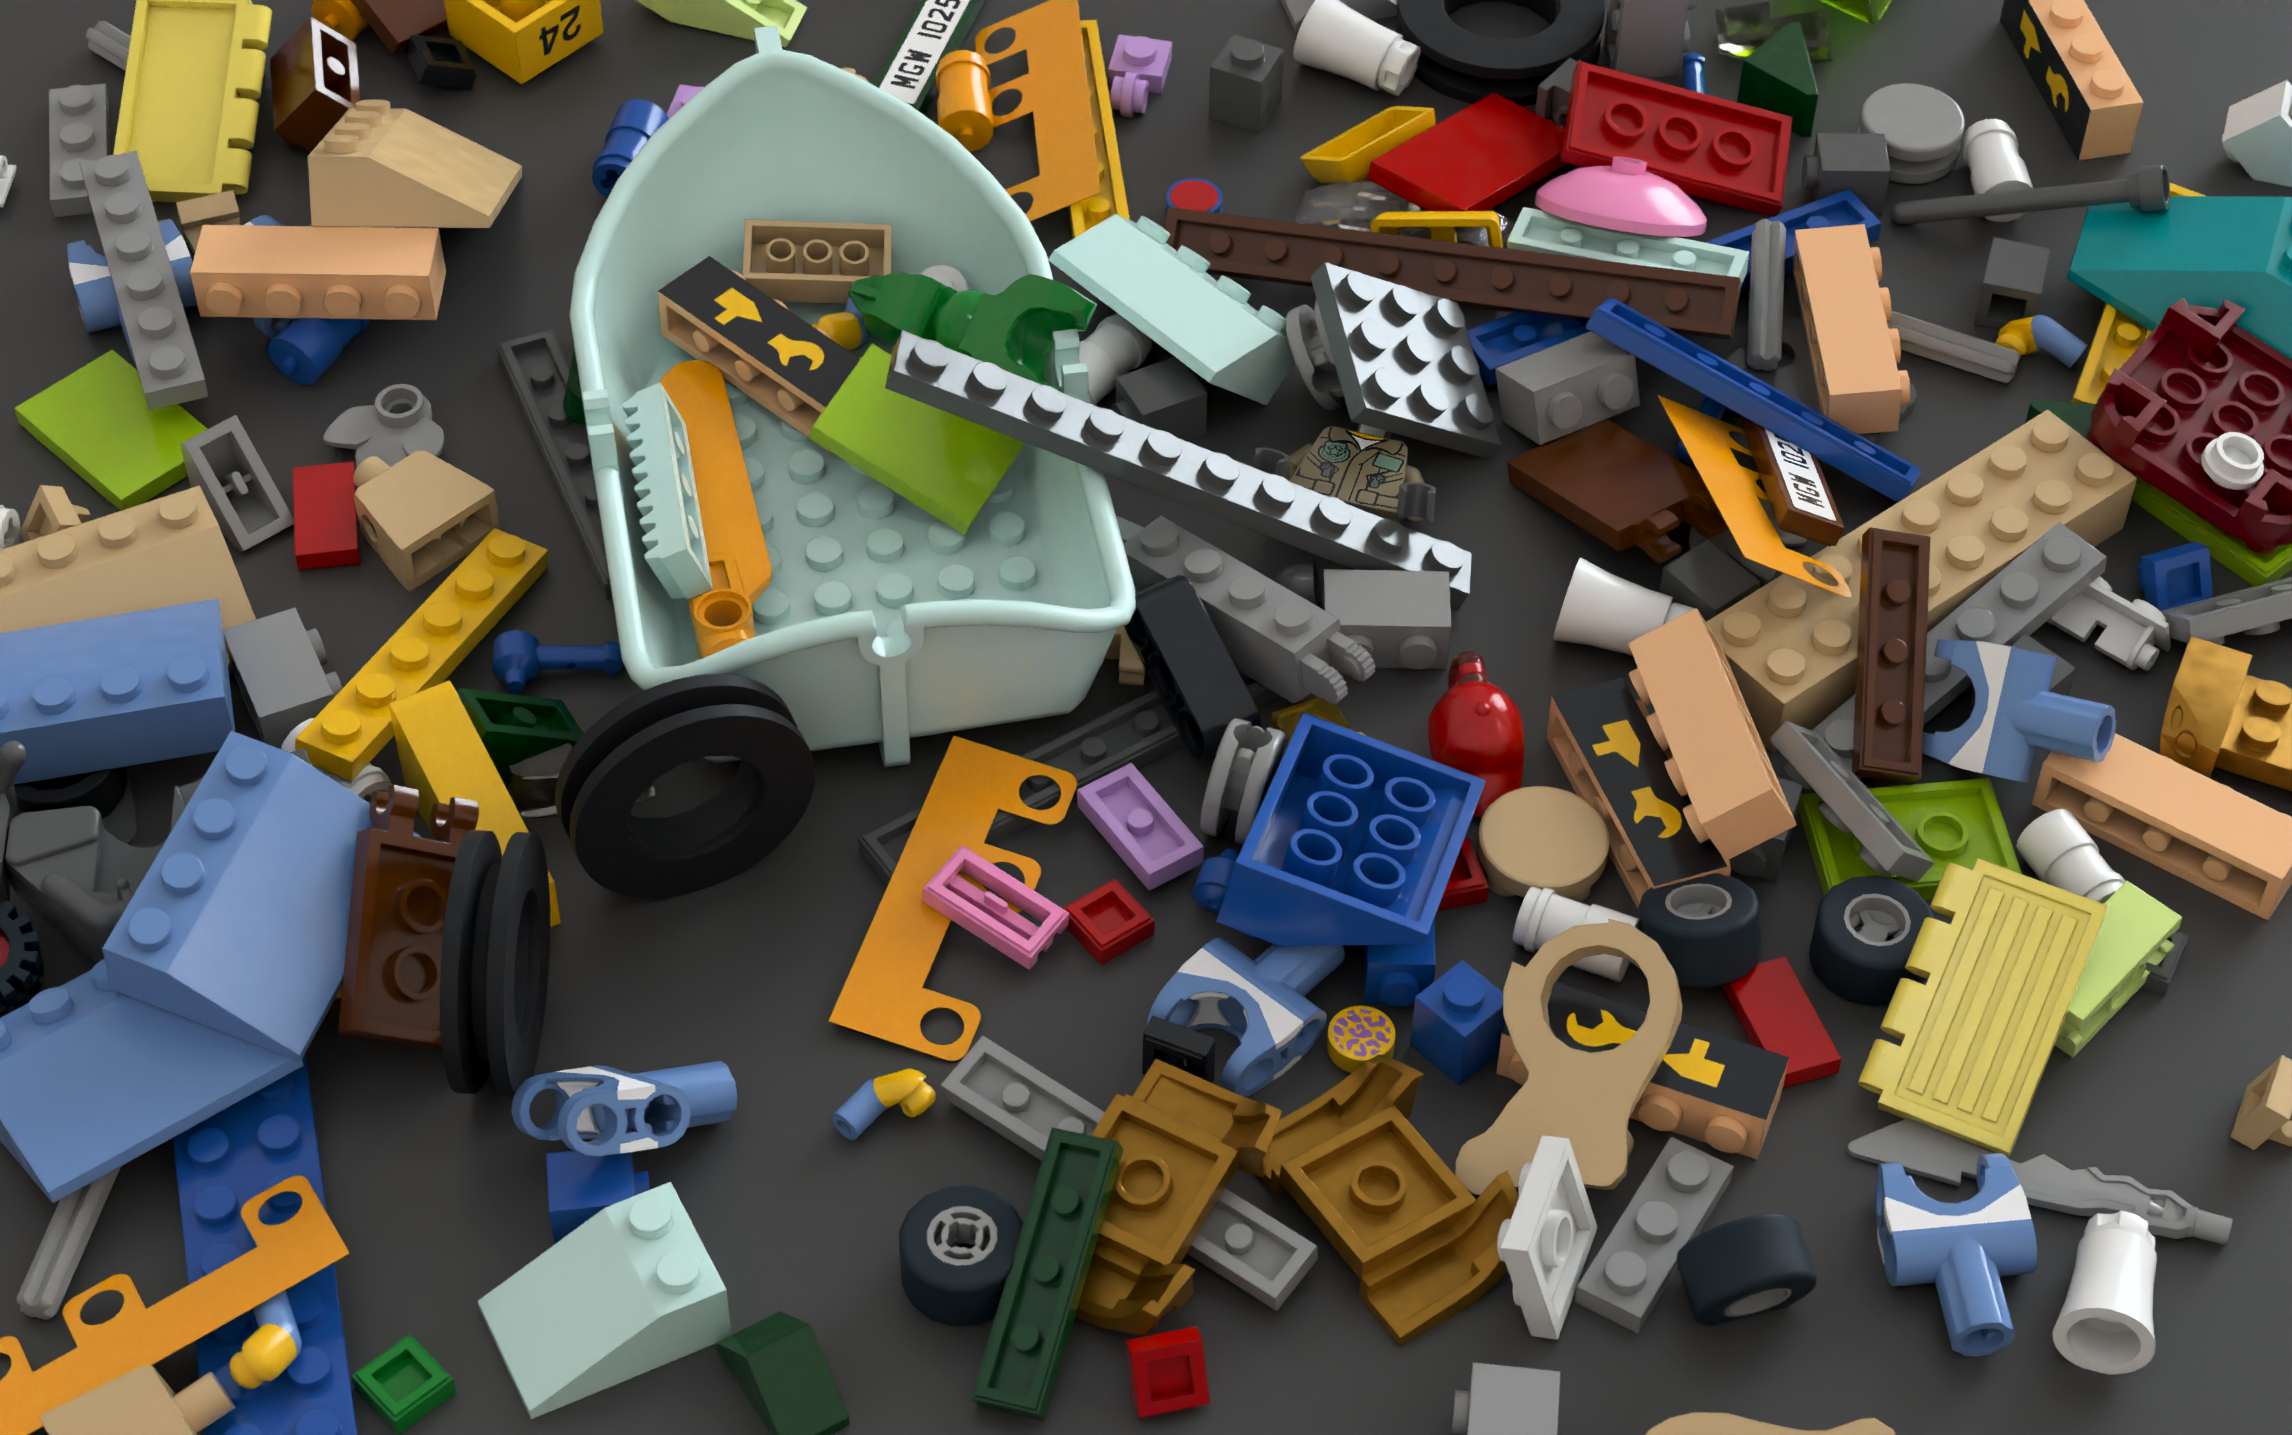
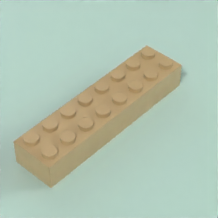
M2047 409L1839 539L1836 546H1827L1810 558L1828 564L1842 575L1852 593L1851 598L1840 596L1784 573L1708 620L1706 623L1723 648L1763 745L1773 754L1777 753L1779 750L1769 739L1785 721L1813 730L1856 692L1862 534L1870 527L1930 537L1928 633L2058 522L2065 525L2093 547H2096L2122 530L2137 477ZM1803 563L1804 569L1815 579L1830 586H1838L1837 580L1826 570L1811 563Z

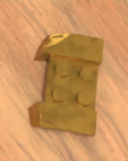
M2191 636L2168 700L2161 730L2160 755L2166 756L2176 763L2208 778L2211 777L2213 768L2217 767L2292 792V689L2277 681H2265L2246 675L2253 655Z
M1379 1054L1364 1062L1348 1077L1321 1096L1279 1119L1272 1138L1269 1163L1264 1178H1261L1277 1197L1286 1192L1290 1193L1361 1279L1358 1296L1398 1345L1402 1346L1473 1305L1508 1271L1506 1263L1499 1259L1497 1240L1502 1222L1505 1219L1512 1218L1519 1197L1508 1170L1498 1175L1479 1195L1477 1200L1471 1195L1407 1120L1411 1115L1417 1088L1424 1074L1402 1062Z
M1158 1059L1154 1060L1133 1096L1128 1094L1125 1096L1115 1095L1091 1136L1119 1141L1124 1150L1075 1315L1076 1318L1095 1327L1145 1335L1158 1326V1322L1163 1315L1179 1310L1194 1294L1193 1274L1195 1269L1180 1263L1237 1169L1264 1178L1270 1159L1272 1138L1282 1110L1267 1103L1258 1102L1231 1092Z

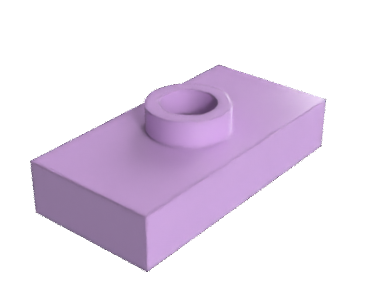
M1132 763L1077 789L1078 808L1148 891L1203 863L1204 846Z

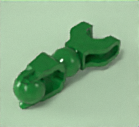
M904 272L886 274L885 276H871L853 281L848 292L850 299L862 314L865 329L875 340L883 345L894 348L903 330L923 339L934 340L946 348L982 362L995 364L1005 371L1041 385L1054 387L1057 390L1060 387L1053 386L1047 382L1043 371L1046 354L1052 347V332L1069 329L1086 331L1098 305L1066 284L1034 274H1028L1019 278L997 295H989L976 289L957 292L928 276Z

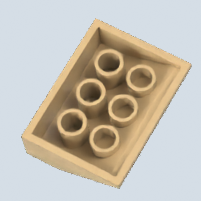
M378 99L358 101L355 103L356 108H349L308 155L312 226L490 228L522 178V165L408 109H390L389 101Z
M200 485L0 550V633L218 598L221 605L224 629L256 620L219 524ZM227 655L228 672L232 673Z

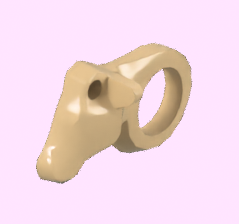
M1609 919L1608 923L1576 925L1546 941L1526 967L1512 961L1503 989V1016L1515 1050L1529 1074L1525 1084L1508 1102L1493 1125L1485 1133L1468 1140L1460 1149L1456 1160V1177L1472 1194L1480 1195L1498 1175L1507 1170L1515 1189L1518 1190L1521 1170L1526 1163H1532L1542 1135L1569 1138L1585 1188L1614 1190L1627 1175L1628 1158L1634 1147V1139L1627 1129L1629 1118L1672 1043L1681 1022L1682 1001L1676 973L1658 943L1631 924ZM1608 954L1626 958L1643 971L1648 980L1650 1003L1645 1021L1634 1036L1612 1050L1593 1053L1570 1048L1560 1041L1550 1027L1547 1005L1553 984L1563 971L1584 957Z

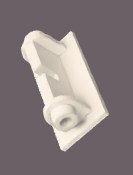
M2100 576L2046 621L2082 642L2087 640L2096 625L2105 628L2094 644L2095 649L2131 670L2140 667L2148 671L2153 666L2160 652L2154 645L2167 652L2171 648L2169 623L2165 622L2166 618L2162 612L2143 600L2135 599L2131 603L2113 593L2112 587Z

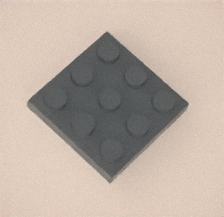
M1326 262L1310 276L1352 422L1485 459L1501 446L1493 419L1494 414L1488 403L1479 373V364L1473 353L1465 326V318L1460 310L1459 303Z

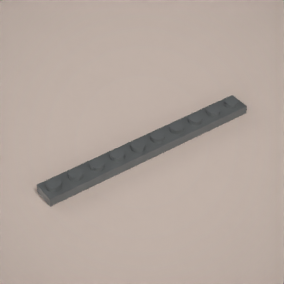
M902 330L893 348L885 384L886 389L1354 570L1448 571L1450 606L1454 609L1459 610L1470 594L1472 553L1458 548L1448 541L1435 539L1402 526L1394 520L1384 519L1348 505L1338 498L1328 497L1292 483L1282 476L1271 475L1233 460L1223 453L1202 448L1179 439L1169 432L1156 430L1118 415L1110 409L1097 407L1064 394L1054 387L1041 385L1005 371L995 364L982 362L946 348L934 340L923 339Z

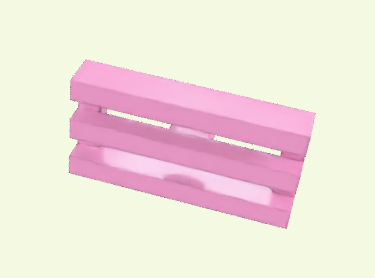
M963 845L959 847L923 888L922 902L1028 970L1037 962L1040 951L1046 952L1052 945L1054 935L1057 932L1061 934L1068 926L1069 912ZM962 871L1042 922V925L1038 927L1010 909L1006 901L990 891L983 892L958 876L957 873Z

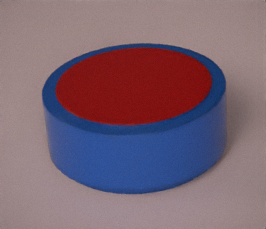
M1187 178L1180 180L1170 186L1166 193V216L1168 207L1222 214V192L1218 186L1205 179Z

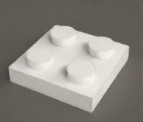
M1542 1135L1532 1163H1526L1521 1170L1518 1184L1519 1199L1512 1218L1505 1219L1501 1224L1497 1240V1251L1499 1259L1506 1263L1513 1283V1299L1517 1306H1521L1530 1335L1558 1340L1598 1227L1569 1138Z

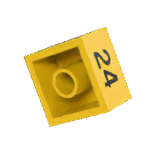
M444 0L449 35L455 40H461L464 46L521 85L604 33L600 0Z

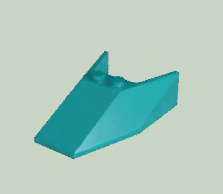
M2170 196L2168 210L2143 212L2141 207L2132 208L2129 202L2087 207L2066 276L2067 279L2151 331L2160 324L2169 306L2182 298L2186 300L2188 306L2199 305L2219 309L2224 299L2246 309L2237 326L2292 360V197Z

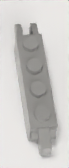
M1119 516L1116 517L1135 592L1177 575L1185 576L1195 588L1237 670L1291 703H1297L1312 693L1320 699L1324 698L1326 702L1329 701L1331 704H1336L1348 694L1347 682L1343 680V676L1338 671L1348 677L1351 676L1354 680H1358V682H1364L1376 671L1371 654L1361 644L1357 645L1354 640L1341 633L1340 620L1334 615L1163 516H1159L1145 528Z

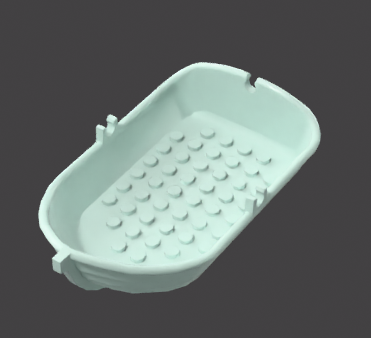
M777 25L754 28L756 54L733 64L696 93L649 138L618 178L593 224L574 273L570 322L621 658L631 680L644 691L676 679L706 674L736 675L755 680L769 687L782 698L810 751L879 743L884 767L910 764L909 738L1069 714L1086 697L1104 660L1116 629L1130 622L1136 607L1135 586L1105 473L1031 444L1025 443L1021 453L967 533L963 535L839 456L828 452L724 379L772 567L771 583L752 605L756 637L744 640L705 658L698 659L697 642L687 599H671L645 559L644 554L648 552V549L642 542V537L646 533L639 522L643 515L637 508V503L641 499L634 488L638 482L632 474V469L636 466L629 455L633 449L627 441V436L631 433L625 425L624 420L628 416L623 410L622 404L633 397L635 392L659 383L662 377L677 363L697 360L661 335L658 290L708 256L729 270L737 271L742 275L745 219L892 224L891 273L920 274L929 267L947 265L955 268L962 274L969 290L976 289L989 295H997L1003 292L1013 282L1028 274L1053 280L1047 254L1026 214L996 178L956 138L908 103L858 76L808 54L782 50ZM782 302L789 311L810 325L819 322V319L825 315L845 312L846 304ZM1077 329L1052 332V347L1046 354L1043 366L1045 380L1053 386L1060 387V392L1089 403L1088 368L1086 363H1080L1079 360L1080 341ZM869 334L865 345L850 352L856 357L862 358L873 343L892 355L893 347L881 344ZM734 756L703 757L713 763L742 760Z

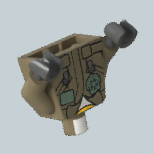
M1359 424L1356 431L1331 426L1323 429L1314 444H1306L1289 456L1271 448L1260 447L1255 449L1251 467L1271 475L1282 476L1292 483L1328 497L1338 498L1348 505L1398 523L1404 517L1413 521L1425 519V522H1433L1437 489L1432 485L1425 484L1418 469L1407 465L1408 447L1401 441L1392 440V432Z

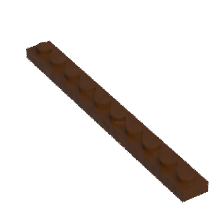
M1168 207L1165 230L1171 234L1166 243L1176 251L1183 245L1206 259L1211 264L1206 271L1207 274L1313 287L1310 276L1326 262L1459 303V306L1589 322L1594 310L1607 299L1613 297L1675 333L1732 340L1742 283L1740 277Z

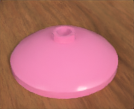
M1613 157L1612 166L1578 168L1552 179L1537 190L1535 205L1538 208L1552 215L1591 226L1636 234L1667 237L1698 236L1705 233L1707 218L1701 208L1676 184L1646 172L1647 162L1628 157Z

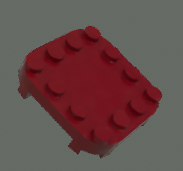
M2182 298L2169 306L2160 324L2119 370L2114 369L2091 413L2092 426L2087 434V439L2148 484L2156 487L2225 533L2244 541L2246 546L2252 551L2261 555L2273 554L2279 545L2292 543V360L2237 326L2246 310L2245 308L2224 299L2219 309L2199 305L2188 306L2186 300ZM2227 432L2242 433L2254 439L2264 453V471L2258 483L2246 490L2224 488L2215 483L2205 472L2201 462L2202 453L2209 442Z

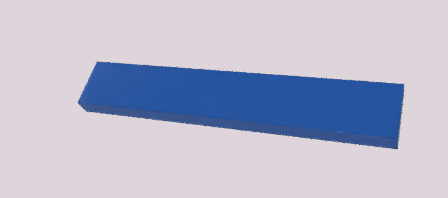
M1613 297L1607 299L1594 310L1585 327L1896 502H1900L1908 497L1922 474L1920 468Z

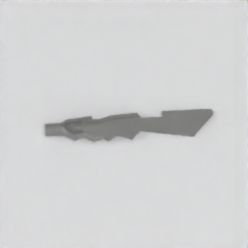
M1908 1118L1855 1139L1848 1144L1847 1148L1848 1154L1853 1158L1875 1164L1900 1162L1905 1172L1959 1187L1961 1176L1977 1180L1979 1156L1981 1154L1993 1153ZM2045 1154L2021 1164L2008 1159L2024 1191L2028 1205L2077 1216H2095L2097 1213L2113 1214L2119 1211H2126L2148 1222V1231L2151 1234L2174 1239L2191 1238L2192 1236L2227 1245L2233 1222L2232 1218L2199 1210L2198 1207H2193L2171 1190L2148 1189L2130 1176L2104 1175L2097 1167L2070 1170Z

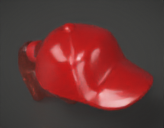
M1468 651L1461 652L1459 657L1451 662L1447 678L1449 690L1438 700L1428 718V741L1433 761L1486 780L1473 814V818H1482L1487 808L1496 799L1508 792L1521 788L1525 760V730L1521 712L1517 705L1501 688L1487 680L1483 657L1477 655L1476 652Z

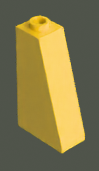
M450 680L389 704L404 786L418 789L419 803L417 810L429 830L431 831L430 816L434 803L449 805L450 798L452 797L477 801L479 804V817L475 830L492 831L498 839L503 858L505 848L511 836L516 832L529 833ZM548 870L550 927L560 924L561 919L555 881Z

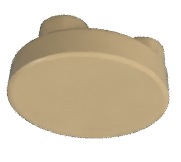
M1531 786L1516 789L1496 799L1482 816L1477 840L1478 857L1483 869L1487 873V884L1493 892L1505 897L1518 895L1525 898L1527 891L1533 886L1542 890L1549 888L1555 890L1557 895L1582 902L1589 896L1591 886L1602 875L1609 850V831L1603 817L1596 808L1572 792L1547 786Z

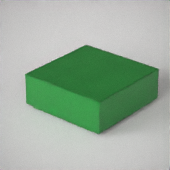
M408 1334L351 1375L354 1389L397 1435L456 1393L454 1379L411 1334Z

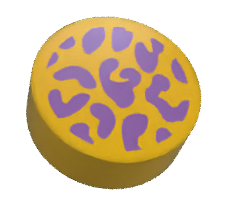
M1352 1006L1343 1009L1332 1018L1328 1027V1055L1335 1065L1349 1073H1353L1364 1062L1379 1054L1392 1058L1395 1048V1027L1386 1014L1373 1007Z

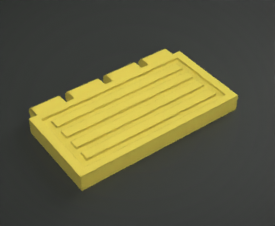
M136 0L113 155L137 151L152 201L181 202L234 190L235 195H242L248 192L252 153L244 149L254 147L259 104L254 100L261 97L266 54L260 50H265L268 47L272 10L269 7L253 5L251 0Z
M1977 858L1973 870L1953 863L1947 864L1930 908L1936 913L1953 920L1951 924L1930 917L1924 919L1905 968L1915 975L1928 979V981L1924 985L1907 978H1900L1880 1029L1893 1037L1903 1040L1901 1046L1885 1040L1875 1039L1857 1084L1868 1091L1881 1095L1878 1100V1109L1940 1130L1993 1153H2003L2009 1159L2106 917L2108 905Z

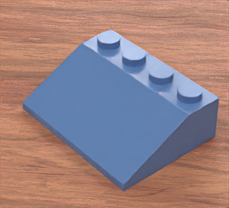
M219 598L0 633V748L8 741H18L25 746L27 751L26 760L13 781L14 785L215 752L220 750L231 731L235 732Z
M231 731L102 948L110 989L301 1062L343 986L357 832L370 827L375 828L370 817V803L296 755ZM413 831V836L421 837Z
M102 959L92 970L60 987L49 988L38 993L29 1003L0 1018V1141L49 1200L55 1203L304 1065L302 1060L298 1062L110 989L105 961Z

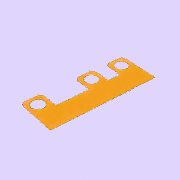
M1049 0L983 28L975 37V50L977 54L983 57L987 65L1027 50L1029 73L988 90L992 102L999 94L1006 90L1016 89L1022 93V101L1014 111L1004 116L993 115V128L1033 112L1040 176L1008 188L1006 192L1010 196L1020 192H1027L1032 195L1033 204L1026 213L1030 222L1101 193L1078 0ZM1002 28H1012L1015 30V40L1006 50L996 54H990L985 51V42L992 33Z
M1657 395L1744 558L1840 596L1851 598L1852 593L1836 569L1828 564L1785 548L1758 499L1759 497L1769 501L1767 493L1756 483L1757 480H1761L1760 474L1740 466L1730 449L1733 448L1753 456L1750 450L1739 445L1729 435L1730 431L1745 435L1743 429ZM1803 563H1811L1826 570L1837 580L1838 586H1830L1815 579L1804 569Z
M953 736L828 1022L947 1061L960 1060L967 1054L981 1020L978 1008L971 1003L922 988L951 922L949 918L922 902L923 888L959 847L963 845L992 864L1006 862L1017 866L1024 875V884L1035 890L1041 875V868L1034 859L985 844L984 842L998 809L1047 825L1061 822L1066 815L1077 788L1076 778L1071 773ZM1036 775L1047 776L1053 779L1061 790V797L1058 803L1045 810H1037L1025 805L1019 795V788L1024 780ZM962 871L957 873L958 876L983 892H987L981 883ZM1001 898L1002 900L1006 901L1008 903V907L1016 913L1023 911L1022 909L1018 908L1006 899ZM935 1008L951 1009L962 1018L964 1031L961 1037L951 1044L937 1045L931 1043L923 1036L920 1029L923 1016Z
M304 1176L289 1177L251 1198L243 1205L241 1217L258 1247L149 1308H145L131 1278L126 1274L113 1275L70 1299L65 1304L62 1315L77 1348L38 1370L32 1371L16 1337L6 1336L0 1338V1353L7 1354L11 1358L10 1370L0 1380V1435L31 1434L43 1427L39 1417L47 1411L141 1366H151L349 1255L350 1252L307 1178ZM287 1191L298 1193L301 1196V1208L288 1221L278 1225H266L259 1220L260 1208L272 1196ZM108 1290L122 1293L124 1296L123 1307L112 1319L99 1325H87L81 1321V1309L90 1298Z

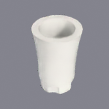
M1315 0L1308 10L1297 34L1293 59L1295 63L1323 69L1359 82L1376 91L1383 89L1388 93L1399 96L1408 87L1414 76L1421 49L1413 43L1404 41L1401 34L1377 24L1354 11L1340 0Z
M1580 557L1560 611L1553 640L1590 645L1633 656L1628 643L1694 608L1675 602L1672 603L1673 597L1644 588L1613 575Z
M2119 1211L2113 1214L2097 1213L2089 1219L2084 1231V1237L2078 1244L2074 1272L2067 1297L2053 1329V1342L2063 1357L2080 1368L2104 1374H2126L2146 1366L2155 1354L2153 1285L2157 1264V1255L2154 1250L2156 1241L2155 1237L2148 1231V1222L2136 1214L2126 1211Z

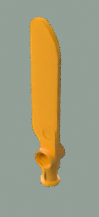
M692 360L677 363L662 377L659 383L662 384L686 423L713 590L687 600L697 642L698 659H702L744 640L756 637L752 605L771 583L772 567L722 372L712 363Z

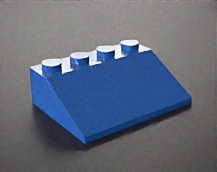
M1303 712L1235 862L1216 922L1239 930L1247 936L1260 938L1278 946L1424 945L1486 780Z

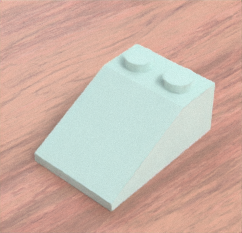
M671 1182L605 1207L478 1300L479 1310L530 1419L539 1417L709 1347L732 1335L727 1290Z

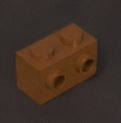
M310 17L270 58L274 131L279 133L288 143L302 146L312 152L349 108H356L355 103L360 101L356 43Z

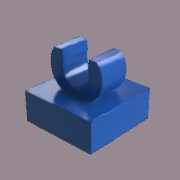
M2196 541L2142 556V562L2137 564L2138 586L2141 591L2145 592V602L2153 605L2159 611L2213 597L2209 547Z

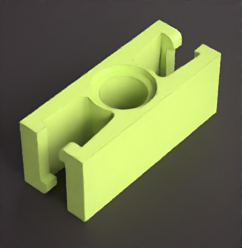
M2126 881L2104 903L2108 905L2106 917L2054 1044L2072 1058L2144 985L2147 976L2150 974V971L2145 970L2146 963L2161 967L2165 956L2175 945L2167 940V938L2171 937L2180 928L2182 916L2129 881Z

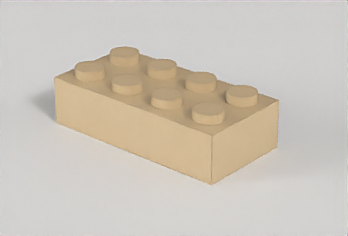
M745 219L742 276L748 283L764 294L781 302L847 304L848 292L853 281L871 276L891 274L892 224Z

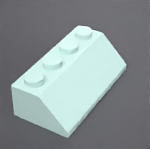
M1114 214L1053 251L1048 261L1213 385L1267 406L1295 363L1287 338L1286 319L1264 305H1262L1259 311L1246 303L1251 295L1249 291L1224 275H1221L1218 281L1206 273L1211 265L1206 259L1183 245L1176 251L1166 243L1171 234L1144 216H1141L1138 222L1135 223Z

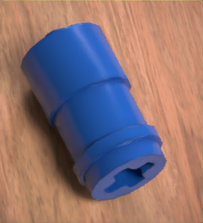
M632 99L624 102L618 108L606 135L603 151L596 157L592 169L593 185L604 197L608 198L618 178L645 143L669 120L666 113L656 104L646 100Z
M293 318L269 342V357L275 367L288 379L300 385H311L341 356L343 348L354 337L361 335L367 329L372 319Z

